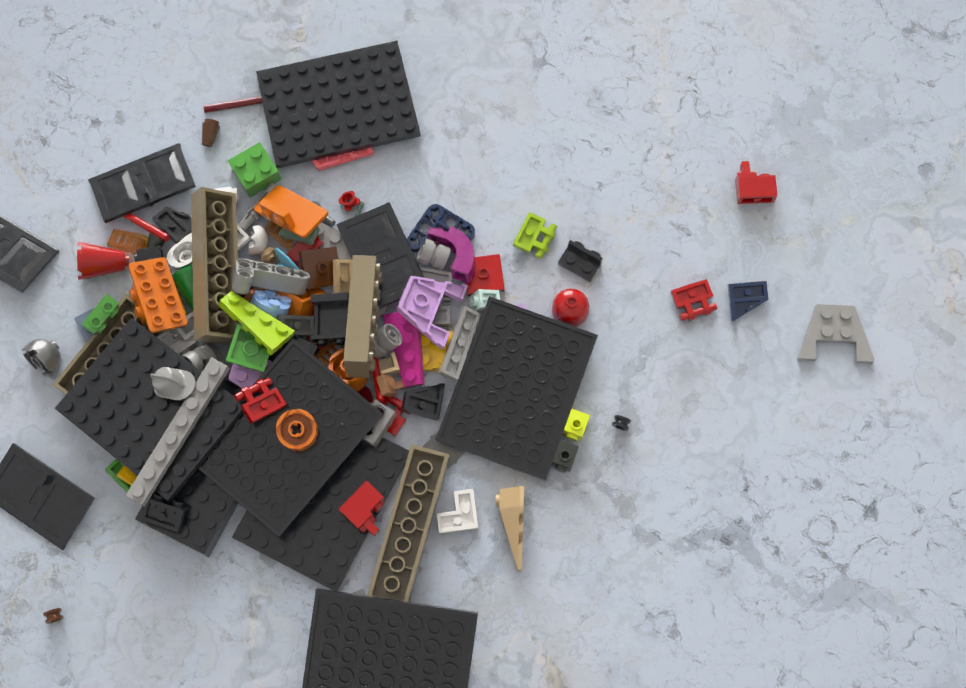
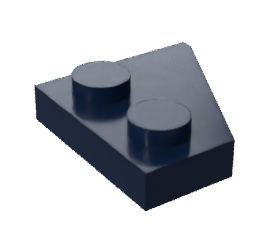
M767 281L727 285L731 321L738 319L769 300Z

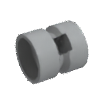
M425 238L418 252L417 261L426 265L431 263L433 268L443 270L451 248L442 244L436 246L434 241Z
M385 324L378 330V334L375 336L376 353H374V357L383 358L391 350L401 345V333L394 325Z
M205 344L182 355L184 359L201 372H203L211 357L216 359L213 350Z

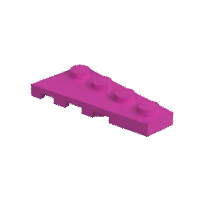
M399 312L382 315L384 323L394 325L402 336L401 345L395 348L393 352H395L404 387L425 385L421 332Z

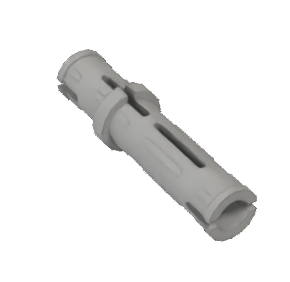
M269 184L239 222L238 226L245 233L260 218V215L255 212L254 207L276 187L275 184Z

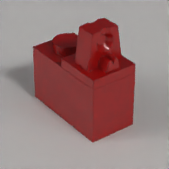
M749 161L741 162L740 172H737L735 179L737 204L774 203L778 196L776 175L764 173L757 176V172L750 171Z
M366 481L339 508V511L359 531L364 533L368 530L375 537L380 530L373 524L376 519L372 513L374 511L377 513L382 509L385 499Z

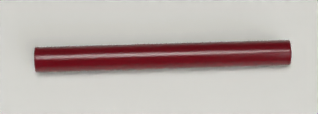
M259 96L205 105L203 108L204 113L262 104L263 102L262 97Z

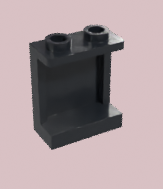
M349 293L311 295V303L314 304V336H310V340L317 346H328V343L345 345Z

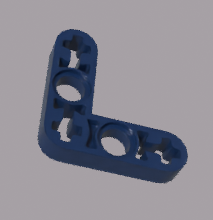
M432 204L411 231L407 241L412 252H419L424 239H428V232H422L420 230L421 225L428 224L432 228L439 226L448 232L450 228L446 225L448 219L456 221V225L453 226L456 229L459 228L460 224L461 229L465 231L470 229V235L466 234L470 241L475 237V228L472 224L441 205ZM438 210V211H439V216H438V215H435V216L433 217V223H432V222L430 221V219L432 218V211H433V212H436V211ZM418 234H419V235H420V237H419V239H418V244H419V245H416V244H415L414 246H412L411 241H416V239L418 238Z

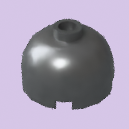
M36 339L22 349V351H25L23 356L28 363L36 370L38 367L45 372L42 373L44 376L50 377L60 366L61 354L58 351L60 348L54 341L49 342L45 339Z

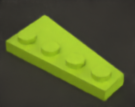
M233 291L229 292L219 302V307L234 321H239L242 324V329L255 336V341L259 345L263 344L270 355L274 354L294 336L295 331Z

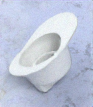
M192 233L185 236L169 250L167 261L172 267L182 269L192 265Z

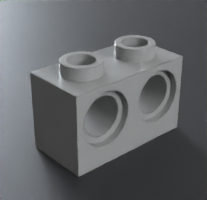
M375 399L372 405L379 411H384V416L373 427L372 434L366 435L363 440L376 448L397 415L395 411Z

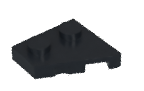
M166 206L152 217L153 222L163 232L167 233L175 244L192 233L191 217L187 213L177 212L175 209Z
M440 383L404 392L401 411L438 420L440 418L445 384Z

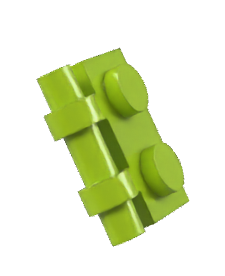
M529 212L513 242V247L529 254L532 248L537 249L535 257L542 259L549 249L548 245L551 239L553 240L556 235L555 231L558 226L551 224L548 229L544 227L546 219ZM540 233L544 235L541 243L536 241Z

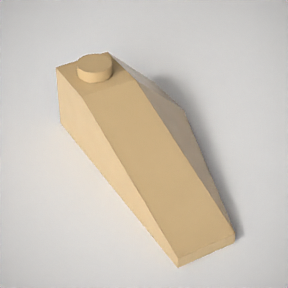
M524 486L500 489V495L496 494V506H499L500 516L517 572H522Z

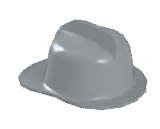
M162 367L155 374L150 375L154 392L161 398L183 400L191 395L195 389V377L188 371Z

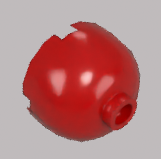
M569 288L562 290L556 295L551 311L555 320L576 327L587 319L590 305L583 292Z

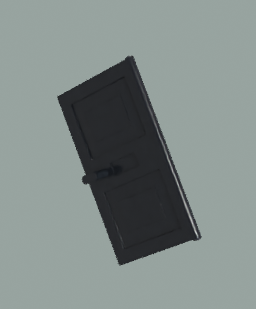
M180 143L88 179L105 223L147 206L152 207L157 202L196 187Z
M390 202L336 224L352 260L353 255L376 256L377 263H380L382 283L379 284L381 292L380 301H378L379 309L401 299L410 276L424 278Z
M0 215V280L23 293L59 253V250Z
M12 443L0 463V508L61 550H64L95 500V497L17 444Z

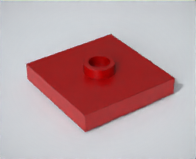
M500 254L475 257L473 278L470 284L466 283L468 285L467 296H471L478 289L505 291Z

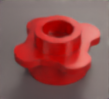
M348 191L342 194L339 198V203L344 206L345 211L349 212L355 205L360 204V199L355 197L353 191Z

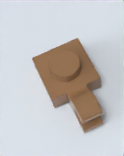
M383 374L376 377L381 395L392 397L397 395L398 389H405L402 380L395 381L392 376Z

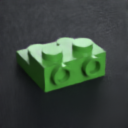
M106 294L84 320L82 328L93 335L96 332L101 333L107 326L104 322L109 317L113 318L120 310L117 308L119 303Z
M237 324L226 362L263 373L270 356L267 348L263 344L259 345L255 341V336L242 329V325Z

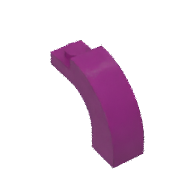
M451 226L448 232L441 228L430 227L428 239L434 241L436 245L442 244L451 248V251L456 255L451 267L452 278L470 284L475 272V257L473 246L468 237L460 230Z

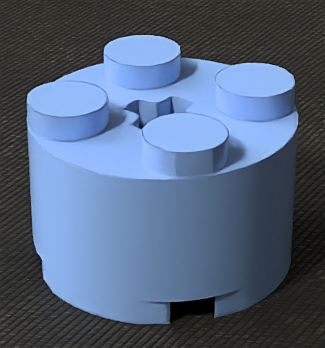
M265 289L255 290L250 303L277 319V315L288 314L292 300L289 297L278 295L275 290Z

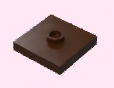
M337 247L299 252L301 268L310 274L306 290L332 286L333 260L338 259Z

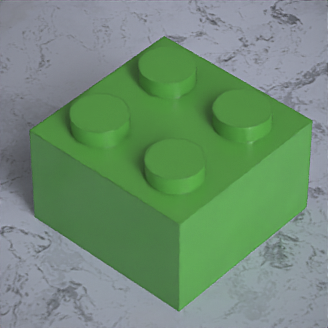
M260 142L228 160L232 171L249 198L266 189L270 183L275 184L282 180L279 171Z

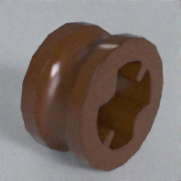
M56 608L44 612L43 616L47 618L45 623L50 624L64 619L63 615L60 614L62 609Z

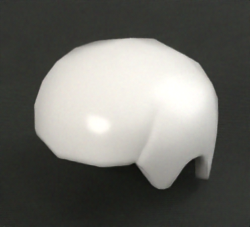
M253 226V231L251 232V235H253L251 239L253 241L249 242V255L261 254L267 248L269 242L266 230L261 226Z

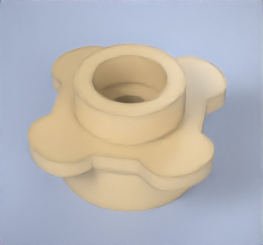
M268 247L262 252L261 259L265 263L274 264L277 262L278 258L275 248Z

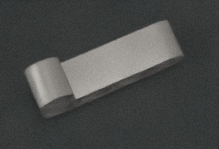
M241 258L237 259L232 275V289L237 293L247 294L250 291V287L254 286L304 295L310 274L299 269Z

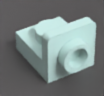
M478 289L471 295L470 306L477 312L484 310L489 296L500 300L499 290Z

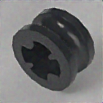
M615 415V422H612V426L628 431V424L631 423V420Z

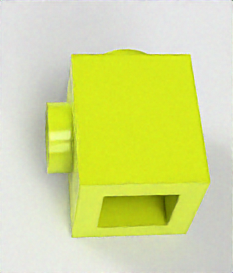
M571 409L563 432L566 438L572 441H581L590 415Z

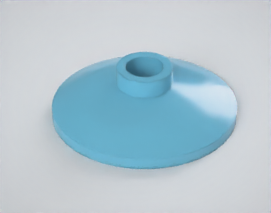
M275 248L276 256L280 262L279 266L299 269L283 251Z

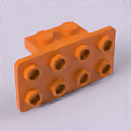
M280 185L274 187L254 207L255 212L301 238H306L328 216L326 209Z
M161 257L130 263L128 268L133 284L131 290H129V297L131 301H134L135 316L140 319L141 325L147 324L151 333L185 327L187 319L166 258Z

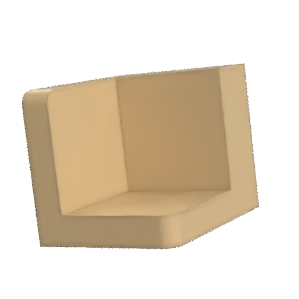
M395 352L391 353V357L379 360L381 375L392 376V378L400 376Z

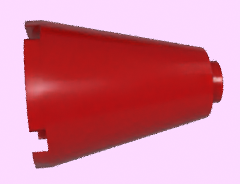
M84 242L77 243L78 246H81V249H77V271L82 273V276H78V280L124 271L125 267H129V255H125V251Z

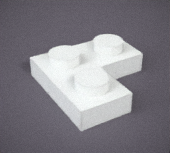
M473 489L454 491L456 511L437 513L439 534L479 529Z

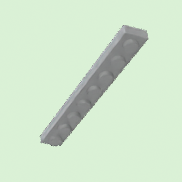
M211 357L196 381L192 394L181 405L125 496L145 507L230 368L227 365Z

